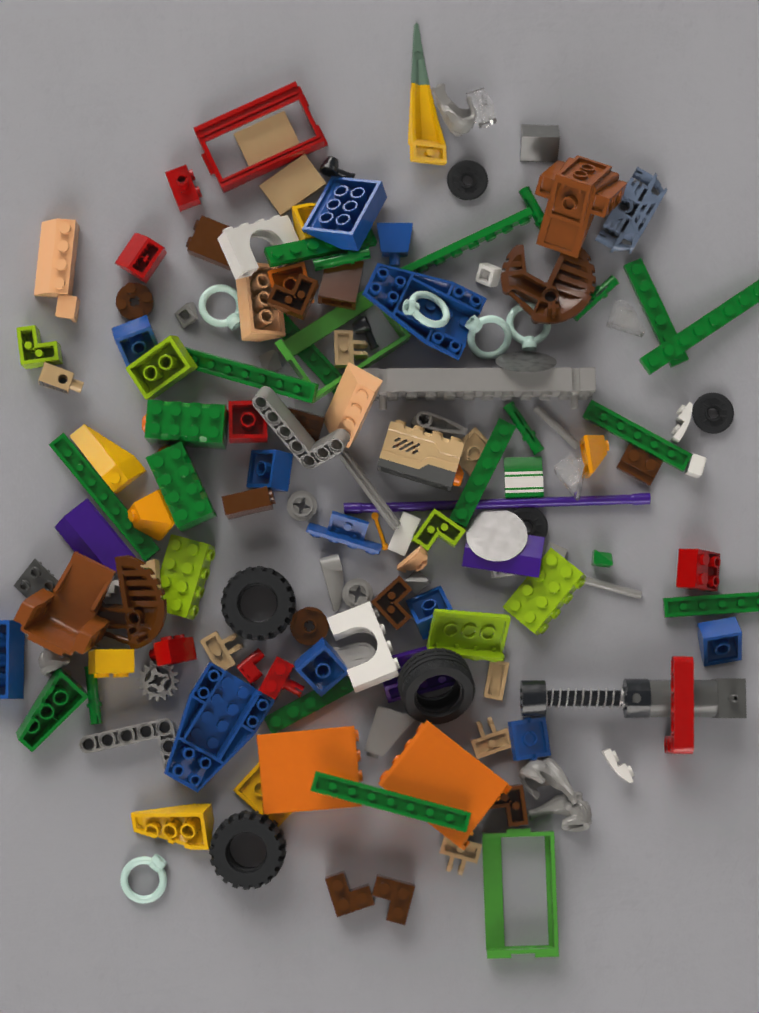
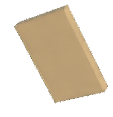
M285 111L234 133V137L248 166L254 165L300 143Z
M303 154L260 184L259 188L278 214L283 216L291 210L292 206L299 205L327 184L308 157Z

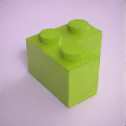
M36 325L16 328L22 367L25 369L43 367L45 362L51 365L63 364L61 345L57 341L41 343L40 330Z
M434 508L413 537L412 542L418 547L422 546L428 552L439 537L454 548L466 530Z

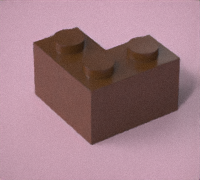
M299 274L292 291L274 284L267 300L268 306L304 321L319 287L318 280Z
M400 575L371 601V604L377 608L396 631L411 619V616L399 603L413 589Z
M511 785L512 788L507 795L505 793L501 794V799L499 801L496 800L490 809L505 807L508 827L528 825L523 785Z
M344 871L325 877L337 917L375 905L369 883L350 889Z
M377 874L372 896L390 900L386 915L387 921L401 925L406 924L415 884Z

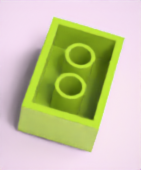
M169 335L125 369L145 400H154L196 370L198 366L179 337Z

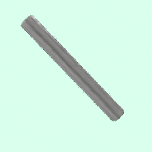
M345 451L342 453L340 460L392 530L399 528L401 522L349 452Z

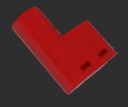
M259 648L236 666L252 686L255 684L254 682L263 676V673L256 666L265 657Z

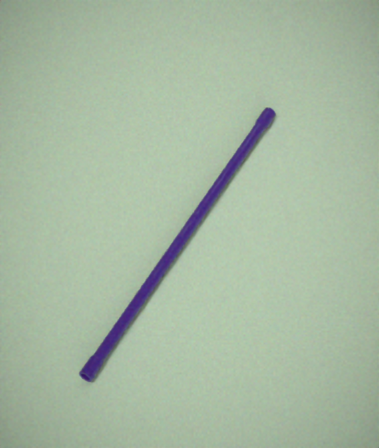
M635 493L631 495L480 499L476 509L621 504L650 505L651 496L650 493ZM458 500L386 502L392 512L433 511L434 508L436 510H453ZM344 503V514L379 512L373 503Z

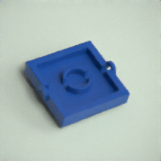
M525 717L523 720L508 722L513 761L525 759L532 761L537 760L538 757L551 756L546 717Z

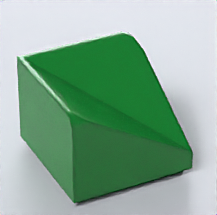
M593 550L591 565L610 568L613 566L612 554Z

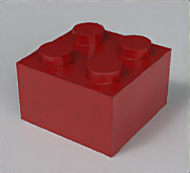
M228 401L229 443H268L267 422L254 408L252 401Z

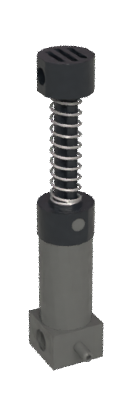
M746 678L694 680V717L747 718ZM624 679L623 687L620 690H615V688L613 690H608L607 688L606 690H600V688L598 690H592V688L590 690H585V688L583 690H577V688L575 690H570L569 688L567 690H562V688L560 690H554V688L547 690L545 680H521L520 712L521 716H546V708L550 709L552 706H555L557 709L559 706H563L564 709L567 706H570L572 709L575 706H578L579 709L582 706H585L587 709L590 706H593L595 709L598 706H601L602 709L605 706H608L610 709L616 706L617 709L620 707L623 709L625 718L671 717V680Z

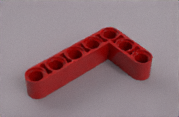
M672 656L671 736H665L664 751L666 754H693L694 659L692 656Z

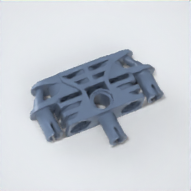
M637 167L626 185L619 204L626 205L628 210L623 211L617 205L608 216L595 241L610 248V253L629 250V254H631L668 190L667 188H662L656 173L652 175ZM633 178H635V179H637V180H639V181H637L636 183H634V182H633V180H634ZM653 187L657 189L659 195L651 192ZM642 192H643V193H645V196L643 197L642 201L640 202V201H638V199H639V197L641 196V194H642ZM635 208L636 211L632 217L629 216L632 209ZM624 223L628 224L624 232H620ZM605 229H608V233H609V234H611V232L615 233L614 236L617 237L618 239H616V238L610 236L609 234L603 232V230L605 231ZM623 239H626L629 242H631V245H625L621 242L623 241Z

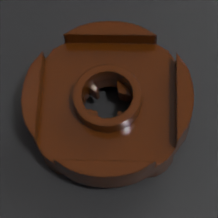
M129 282L119 290L116 296V307L119 313L130 321L145 315L149 316L154 308L153 295L145 285ZM139 298V305L135 304L134 307L130 305L132 304L130 302L131 299Z
M305 607L293 615L290 622V630L293 637L299 643L313 646L322 637L325 639L328 634L329 623L321 610L315 607ZM308 621H312V625L315 626V629H311V632H307V628L304 627V624L306 622L308 624Z

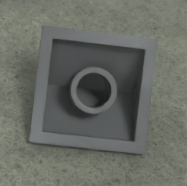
M521 124L520 162L555 163L558 160L559 126Z

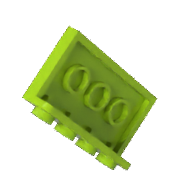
M171 534L160 569L161 588L165 591V595H162L161 599L167 600V613L194 620L198 615V605L200 598L204 595L205 581L210 575V564L215 558L214 546Z
M550 548L541 560L539 578L527 576L502 608L538 636L540 633L546 632L549 627L548 623L552 618L556 619L559 616L561 607L572 600L574 591L584 585L586 575L554 549Z
M434 609L426 647L427 649L443 648L452 650L464 659L473 661H504L503 650L511 617L506 614Z

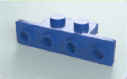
M332 511L328 528L309 523L306 532L310 533L313 537H323L332 543H343L352 549L359 548L365 550L368 554H380L382 544L365 539L369 526L368 521L336 511Z

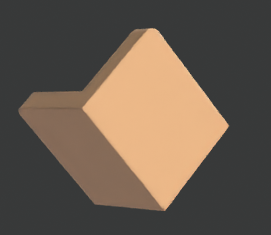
M58 294L55 316L71 319L72 322L77 323L80 306L78 297Z

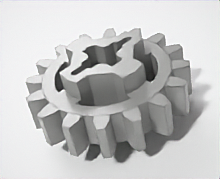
M152 660L150 661V666L144 664L145 671H139L142 678L137 679V681L142 682L138 689L145 690L142 695L149 694L148 699L152 700L155 697L156 702L160 701V697L166 701L168 694L174 696L172 690H178L175 683L180 682L179 679L175 678L179 672H173L175 666H157ZM158 667L166 669L169 673H161ZM151 672L150 679L146 681L148 673ZM157 675L158 677L165 678L161 681V685L152 683L157 679ZM171 680V685L167 690V682ZM149 688H156L159 694L153 693Z

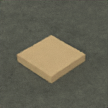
M476 427L462 438V442L465 445L459 464L469 477L488 442L487 438Z

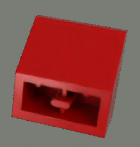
M135 232L115 264L147 284L167 252L162 245L151 238Z
M679 549L676 587L718 592L719 566L721 564L720 553L701 549Z

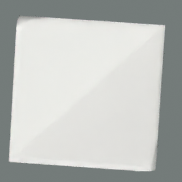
M480 263L475 281L488 287H497L502 268L490 263Z
M693 454L688 471L685 474L695 478L702 476L707 460L706 457Z

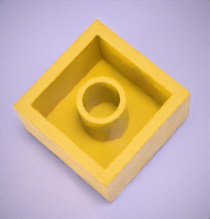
M95 649L88 651V674H94V678L109 677V674H113V678L129 677V673H134V649Z

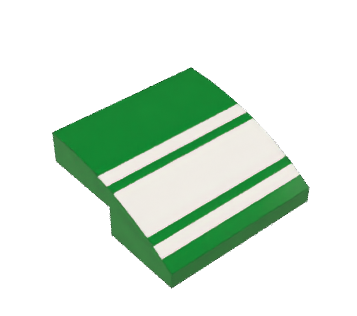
M542 456L503 458L505 498L544 497Z

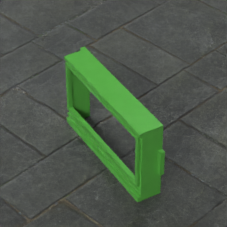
M363 291L358 294L355 310L336 307L285 341L279 339L274 343L300 379L311 382L294 356L374 306L373 303L362 295ZM382 310L381 312L400 338L357 365V367L363 370L406 344L411 337L405 328ZM342 375L318 390L315 402L335 390L339 385Z
M530 828L506 829V832H482L487 959L511 958V954L535 953V957H559L554 831H530ZM544 836L549 945L505 946L501 837Z

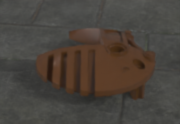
M516 245L506 257V260L509 261L503 263L502 270H505V272H501L502 292L505 295H510L531 316L533 324H556L572 319L586 308L592 298L589 294H593L595 287L592 286V283H596V276L592 274H595L594 265L589 263L591 258L583 248H581L578 258L560 253L547 282L526 272L524 245ZM517 295H519L520 297L524 298L529 302L536 304L534 310L526 302H523ZM552 297L554 298V301L550 302L547 301L545 298Z
M129 555L116 556L114 558L122 604H105L103 601L97 615L110 621L107 629H126L128 638L107 631L104 636L127 644L131 649L135 650L151 643L161 632L166 620L167 600L161 599V596L165 595L164 589L157 587V585L161 584L159 578H152L151 576L155 572L151 568L140 566L145 565L143 561Z

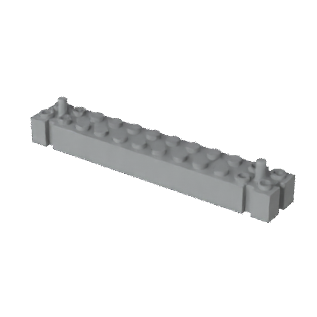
M595 367L551 368L541 372H515L503 368H364V371L383 380L374 401H379L380 410L387 409V401H397L398 398H406L407 401H416L417 398H425L426 401H435L436 398H444L445 401H453L455 398H463L465 401L482 398V400L490 401L493 398L500 397L501 400L505 401L512 400V397H520V400H531V397H539V400H550L551 397H558V400H569L571 397V409H578V400H588L596 391Z

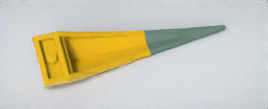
M416 23L414 24L408 129L410 162L445 165L447 164L446 143L430 89L419 24Z

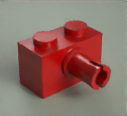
M183 165L165 172L180 212L201 204L199 198L202 197L199 186L195 187L193 181L196 179L192 169L188 170L187 165Z
M184 634L175 635L173 639L172 635L161 637V641L153 643L154 648L149 651L150 659L156 660L157 666L184 663L197 659L193 636L185 637Z
M277 656L258 691L277 700L284 689L300 697L302 693L295 688L303 691L305 686L290 679V674L295 666Z

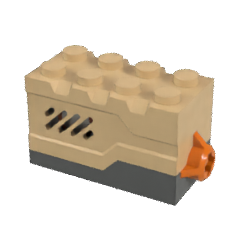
M400 420L390 421L377 463V469L381 472L451 492L452 486H461L464 471L459 463L465 443L462 442V439L451 436L450 439L444 438L443 433L432 431V434L427 433L425 428L414 425L413 428L406 426V422Z

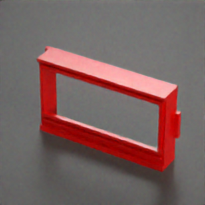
M296 81L193 128L204 153L201 156L210 175H215L223 193L289 164L303 154L308 155L328 146L320 126L316 125L308 109L309 104ZM295 101H299L315 137L222 178L206 142Z

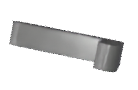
M268 386L261 387L252 399L254 408L301 465L307 469H313L338 455L350 441L348 431L337 429L315 442L274 390Z
M159 719L84 736L79 742V747L84 753H93L158 738L165 770L170 752L165 749V744L167 741L174 743L177 731L175 723L171 719ZM163 722L170 724V731L167 733L161 730ZM145 726L151 728V735L149 737H145L142 734V729ZM126 730L132 733L130 741H125L123 738V733ZM108 734L113 738V742L109 746L104 742V738ZM87 739H92L94 742L91 750L85 746Z

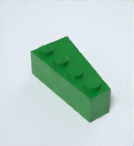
M61 667L54 670L16 731L18 740L31 752L89 697L86 690Z

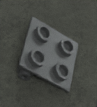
M34 559L14 586L28 598L42 588L53 593L58 580L41 562Z

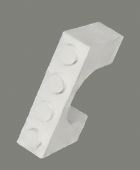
M276 215L269 220L260 219L253 224L243 223L236 228L230 226L222 230L223 233L217 238L235 280L252 276L259 268L250 248V238H263L272 246L299 241L288 215L281 217ZM299 262L290 263V264H285V265H282V267H285V266H288V265H292V264H296V263H299Z
M370 601L327 618L335 641L356 633L369 634L377 641V651L369 661L347 670L355 693L397 677L399 675L398 669H400L397 658H392L390 653L394 651L390 640L386 641L384 635L387 634L383 623H378L377 618L380 617L378 610L375 606L372 607Z

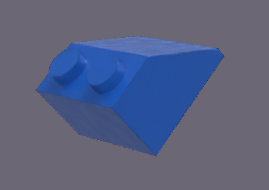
M147 315L111 328L114 340L126 367L159 344Z
M277 449L251 450L246 487L256 489L267 486L269 491L288 492L293 454Z
M441 585L406 600L423 640L429 636L434 609L453 610Z
M736 617L697 623L698 642L704 667L742 660V631Z
M323 637L294 661L295 670L321 697L348 674L347 670L349 669L334 648Z

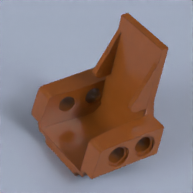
M579 155L575 158L569 157L566 162L557 160L540 175L535 195L548 199L536 244L578 258L594 215L605 218L619 205L627 182L619 180V174L611 171L612 166Z
M74 552L69 564L53 589V593L42 588L21 603L14 621L22 624L21 631L28 634V640L60 656H63L65 653L72 655L75 651L83 655L103 639L110 624V621L98 616L97 613L116 571L78 552Z

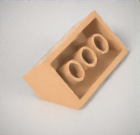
M56 218L42 222L34 296L58 298V294L72 296L80 227L76 220Z
M257 263L259 268L252 276L236 280L242 341L262 342L286 336L284 313L269 307L267 303L272 290L267 271L277 269L279 266L270 268L269 264Z
M350 362L346 366L324 416V424L329 434L337 429H345L349 432L350 441L346 445L347 448H350L357 438L383 380Z

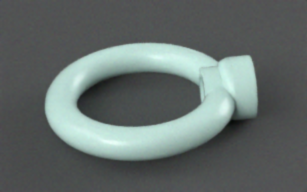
M217 284L207 288L202 293L198 303L201 317L212 326L229 327L231 331L237 329L240 326L237 290L225 284ZM216 292H226L236 301L235 313H232L224 320L211 317L206 309L207 299Z
M417 291L403 302V313L405 315H413L416 320L425 326L441 328L450 320L448 306L434 293ZM424 298L434 302L442 311V319L431 320L422 315L419 311V303L416 301Z
M526 302L534 310L536 304ZM517 304L509 311L506 322L510 326L512 338L522 344V350L534 351L537 349V344L548 336L551 324H544L541 333L536 337L521 336L514 328V318L517 313L523 310Z
M473 315L465 324V327L469 330L467 335L468 346L472 353L479 358L495 359L503 355L511 344L512 332L510 326L501 317L487 315L478 318ZM486 323L498 324L504 332L502 345L492 352L480 350L475 343V334Z
M156 853L152 858L141 856L130 860L123 868L120 878L121 887L125 895L137 903H150L157 900L164 893L167 885V874L164 869L167 864L166 860ZM141 864L149 865L159 875L157 889L152 894L146 896L133 892L128 883L131 870Z

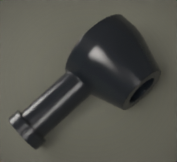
M328 156L320 167V172L328 177H355V173L339 169L338 159L332 156Z
M365 314L360 316L352 323L353 329L357 335L365 334L370 350H374L379 345L374 338L370 323Z

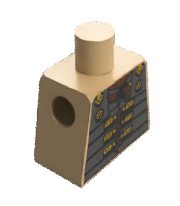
M46 362L38 379L39 385L69 394L70 390L81 393L84 382L74 379L75 375L73 372ZM65 378L67 382L62 384L59 380Z

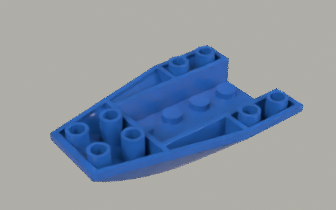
M377 263L362 293L371 303L421 342L457 360L460 359L466 346L469 330L465 327V324L473 315L477 317L480 315L487 299L455 282ZM417 291L434 293L448 306L450 320L441 328L425 326L416 320L413 315H405L403 313V302ZM424 298L416 301L419 303V311L422 315L431 320L442 319V311L434 302Z
M209 662L189 694L164 774L198 793L256 734L275 700L225 669Z

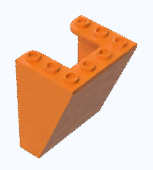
M426 720L425 723L419 725L416 730L417 734L413 739L411 738L406 742L403 752L393 759V765L390 769L383 772L378 784L385 790L471 812L467 832L429 823L459 848L465 850L470 844L468 838L470 835L473 836V830L495 801L501 799L500 795L503 793L507 795L512 786Z
M354 726L256 735L263 814L362 806L358 803L310 791L315 771L359 783L363 781L362 770H358V762L361 761L360 749H356L359 733L358 729L356 730Z

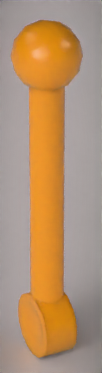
M373 512L371 518L375 521L382 542V550H388L389 545L385 542L378 521L379 514Z

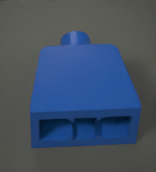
M377 223L381 256L389 257V266L400 267V257H408L413 223Z

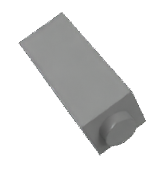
M378 706L364 751L368 752L367 756L378 759L379 755L384 756L413 723V717Z

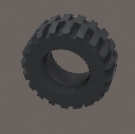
M257 566L248 567L243 571L240 570L233 578L229 579L227 586L223 589L221 611L225 622L236 634L246 639L266 641L267 639L275 638L285 631L295 614L296 598L294 591L285 577L274 569ZM253 586L269 588L277 600L274 614L262 622L249 620L241 610V598L245 591Z
M245 810L238 814L234 813L225 819L212 836L211 847L209 848V854L212 857L210 862L212 866H215L217 876L221 875L223 882L226 884L230 882L233 884L232 887L237 889L239 886L243 887V890H249L251 887L257 889L263 884H268L280 871L287 852L286 839L283 838L284 833L282 829L278 828V823L275 820H270L269 815H261L259 811L254 810L252 812ZM251 832L258 835L264 841L266 856L258 866H242L232 857L230 845L233 838L239 833Z

